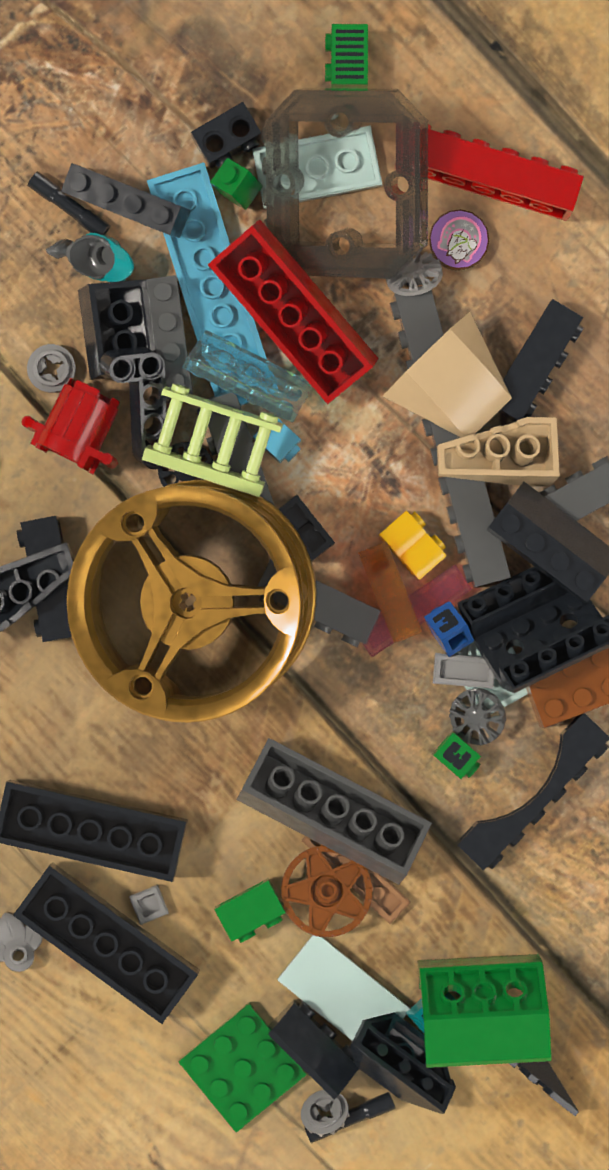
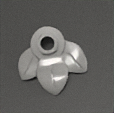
M4 913L0 918V962H5L6 966L12 971L23 972L33 964L34 951L41 945L43 937L28 926L24 927L23 923L10 913ZM17 951L24 953V958L20 961L13 959V955Z

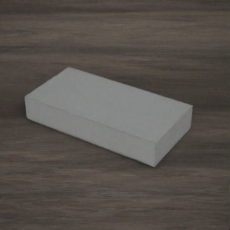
M435 653L432 683L494 689L495 676L483 657L463 655L448 657L447 654Z

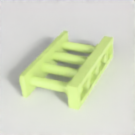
M173 383L172 387L166 386L161 395L170 397L171 401L158 442L154 443V446L148 445L145 448L142 460L260 497L265 482L259 480L260 475H258V471L271 430L280 433L283 428V423L277 422L279 417L266 412H261L260 416L189 394L190 388ZM185 402L201 408L188 451H184L183 455L171 452L172 447L170 443L182 404ZM213 411L229 416L230 419L217 461H213L211 465L202 462L199 453ZM245 421L260 427L247 468L242 471V474L230 471L231 466L228 464L241 422Z

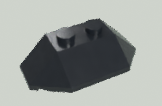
M395 1012L362 1020L350 1045L356 1067L400 1100L439 1114H444L456 1089L454 1080L450 1078L448 1067L426 1068L424 1034Z

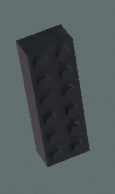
M8 780L6 781L0 807V843L173 882L188 819Z
M54 863L48 866L13 914L18 920L161 1024L164 1023L200 971Z

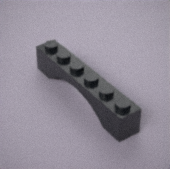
M585 713L576 716L560 733L559 749L555 764L539 791L524 805L508 814L493 819L476 821L456 842L457 846L483 871L487 867L493 869L504 857L501 852L508 845L514 847L524 837L525 834L522 830L529 823L535 825L545 815L546 812L543 808L551 800L556 803L567 792L564 786L572 778L577 781L588 770L585 764L593 756L598 759L609 748L606 744L609 736Z

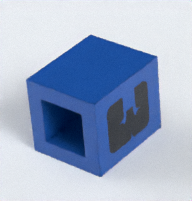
M450 601L424 616L431 634L448 657L474 642L467 623Z

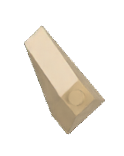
M526 417L511 424L500 425L482 433L471 434L439 444L437 446L438 476L518 486L523 481L530 486H551L560 477L557 418Z

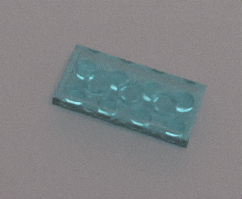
M205 330L183 365V368L192 372L193 375L204 378L218 385L221 389L232 392L246 399L249 403L258 405L274 413L277 417L292 423L313 389L306 379L208 330Z

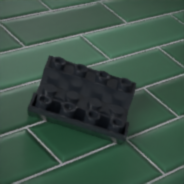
M536 567L527 569L457 603L460 613L473 636L476 648L501 687L512 693H516L609 648V615L602 617L591 600L585 604L581 603ZM569 620L577 623L572 628L562 626L565 621ZM514 646L523 648L522 652L518 654L508 653V650Z

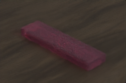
M454 564L382 613L367 644H363L370 656L374 657L424 623V616L431 613L432 610L448 601L453 603L471 591L472 588Z

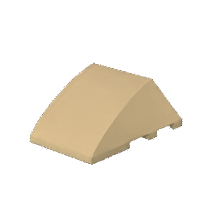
M470 312L433 344L382 396L460 438L471 434L475 435L512 399Z

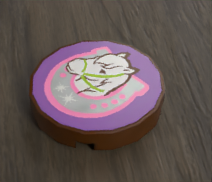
M462 209L448 211L441 215L433 224L429 236V246L436 260L439 259L440 264L445 268L455 271L469 269L479 264L485 256L489 245L488 229L483 220L473 212Z

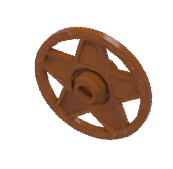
M321 845L305 850L289 864L281 883V899L286 914L299 929L313 936L329 938L343 935L361 923L370 908L373 891L371 878L366 867L350 860V862L332 869L321 852H337ZM305 859L307 879L288 885L293 870ZM361 874L365 885L363 905L350 891ZM289 901L309 906V926L295 915ZM334 913L354 919L351 923L340 929L325 931Z

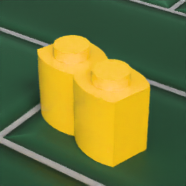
M406 510L378 536L417 580H420L447 556L443 552L446 546L435 534L430 537L425 532L423 527L426 526V523L415 511L410 514Z

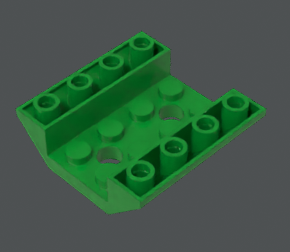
M539 954L417 960L424 1021L426 1068L551 1061L550 1015L543 961ZM516 988L521 990L523 994L518 997H512L507 991ZM457 992L461 997L457 1000H449L445 997V994Z

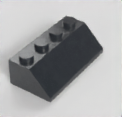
M524 481L487 528L488 532L583 604L590 600L609 575V546Z

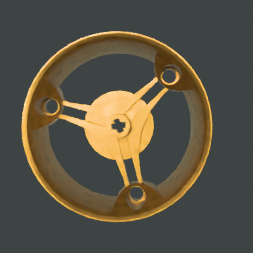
M207 480L183 481L135 495L110 510L96 523L79 548L69 576L67 589L68 623L75 647L85 667L100 686L117 701L143 715L159 720L185 723L202 722L223 717L248 705L267 688L276 683L295 663L308 640L314 622L317 594L316 580L312 561L302 538L284 514L261 496L257 497ZM172 506H197L223 513L241 523L254 534L267 550L277 573L271 577L266 587L231 584L228 576L212 561L195 555L180 556L162 535L158 525H160ZM139 516H141L144 520V526L142 530H139L138 528ZM147 534L151 536L166 561L159 564L142 536ZM115 541H132L149 574L141 591L140 606L142 617L152 635L141 664L134 663L129 666L113 646L104 626L100 608L101 572L106 557ZM280 591L286 594L288 597V605L286 607H280L275 604L273 599L275 592ZM194 595L196 601L193 605L187 606L185 600ZM264 595V605L235 606V596ZM266 614L273 626L279 630L272 650L262 665L247 680L233 689L213 695L185 696L180 688L165 676L182 649H197L214 642L225 632L233 617ZM163 642L169 645L170 648L157 671L149 666Z

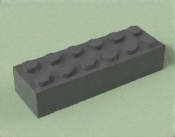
M268 738L236 799L398 885L407 876L432 824Z

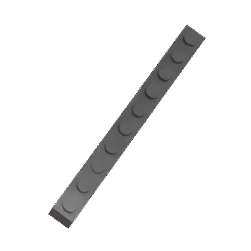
M431 290L415 296H403L394 293V302L390 303L393 319H399L402 331L398 332L402 350L408 349L410 360L406 361L407 370L444 335ZM422 419L426 437L432 436L434 448L430 449L434 466H437V446L460 437L427 419ZM439 477L438 482L442 495L448 494L451 505L446 507L449 522L451 525L456 523L459 534L454 536L457 551L459 554L464 553L467 564L463 565L462 569L466 582H472L473 588L511 578L501 541L487 531V528L495 518L485 482Z

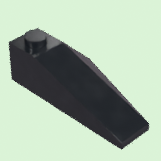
M68 542L0 566V632L5 631L69 579L74 558Z

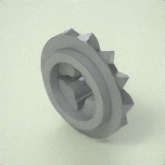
M47 344L37 348L31 354L27 364V373L32 384L39 390L48 393L61 391L69 378H74L76 371L74 359L69 351L55 344ZM47 357L53 364L63 362L56 370L58 380L50 373L40 376L47 369V362L44 358Z
M325 1090L315 1092L307 1098L302 1106V1123L310 1133H316L321 1137L328 1133L334 1135L335 1130L339 1127H344L346 1118L350 1117L349 1105L342 1094H339L334 1100ZM318 1109L325 1112L330 1110L333 1117L322 1118Z

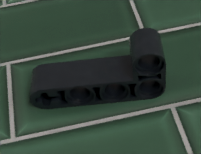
M146 347L107 351L100 359L99 366L102 373L118 383H129L133 456L137 461L150 469L161 468L162 466L142 460V457L148 445L154 446V443L158 442L167 414L166 396L161 395L166 387L164 360L159 354ZM150 357L151 364L148 368L143 370V361L146 358ZM122 360L121 369L113 373L114 364ZM152 387V394L144 400L143 394L145 390ZM153 417L152 425L145 429L146 420Z

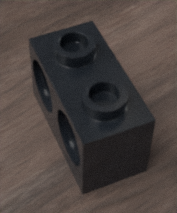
M244 102L191 132L193 141L210 169L215 166L220 169L227 158L233 161L232 156L240 151H243L244 154L252 151L253 148L260 145L258 141L262 139V133ZM238 124H245L249 127L250 131L246 136L238 137L233 133L234 127ZM218 139L223 142V148L218 152H211L207 149L209 141Z
M298 495L279 508L299 533L311 561H314L335 544Z

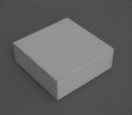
M158 884L129 896L140 925L169 914Z

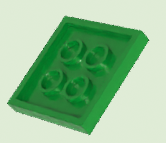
M250 1002L178 1061L236 1133L307 1075L268 1035L267 1023Z

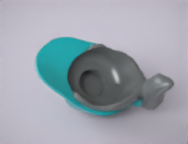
M89 233L75 241L61 239L46 249V252L56 259L66 256L77 272L95 280L107 282L124 281L134 270L133 260L127 251L121 247L116 239L103 234Z

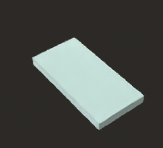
M371 125L252 149L258 181L263 185L260 192L264 209L382 186Z
M312 935L277 978L280 983L352 1041L362 1020L393 1012L404 1018L406 1012L410 1010V1007L323 937Z

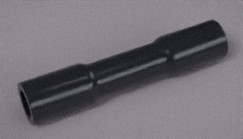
M37 171L29 180L28 187L47 201L58 206L88 232L106 235L111 225L91 210L85 209L67 194L61 192L59 186Z
M390 1092L369 1099L363 1104L349 1109L350 1117L346 1118L344 1127H339L335 1130V1133L363 1120L372 1119L396 1109ZM305 1127L310 1143L333 1135L328 1133L321 1137L316 1133H310Z

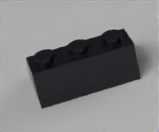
M146 279L87 284L78 290L90 380L109 378L102 373L99 366L102 355L107 351L146 347L156 353ZM150 357L146 358L143 361V370L148 368L151 364ZM122 360L114 364L113 373L121 369Z
M293 1000L269 1024L268 1035L335 1100L359 1070L356 1067L351 1048L347 1044L342 1047L335 1040L337 1037L335 1031L325 1022L320 1025L313 1018L316 1013L304 1001L299 1004Z

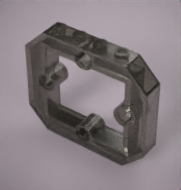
M301 88L294 90L269 116L262 129V142L266 145V157L263 158L262 171L266 175L263 204L267 206V218H265L264 224L308 276L391 279L399 275L428 245V120L399 89ZM340 113H344L348 118L349 123L346 129L342 128L338 122ZM298 122H324L327 132L337 138L356 133L362 126V122L396 123V170L388 174L384 182L387 196L396 201V244L363 243L360 233L349 227L332 233L326 242L300 241L299 192L304 187L305 180L303 173L299 169ZM283 174L290 179L289 189H285L281 184V176ZM400 176L404 177L408 182L407 192L401 191L398 187ZM341 237L349 242L348 252L343 251L339 245Z

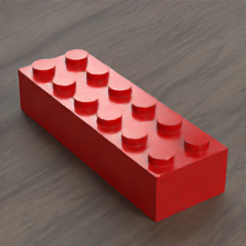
M414 121V124L407 122L394 169L563 221H568L573 213L584 176L578 174L577 169L563 165L559 169L549 166V161L543 158L531 157V160L519 157L520 153L510 148H502L501 151L490 148V143L480 139H473L470 142L460 139L461 135L454 131L444 130L441 133L431 130V125L421 121Z
M261 219L207 264L327 405L373 368L379 360L376 354Z

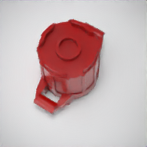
M69 378L67 384L63 385L44 425L30 416L23 417L21 421L25 428L35 432L30 442L31 445L36 446L37 449L45 453L50 450L75 462L78 467L92 475L99 462H102L111 469L118 465L117 458L110 453L101 452L100 448L118 413L120 401L113 397L111 399L100 394V390L88 384Z

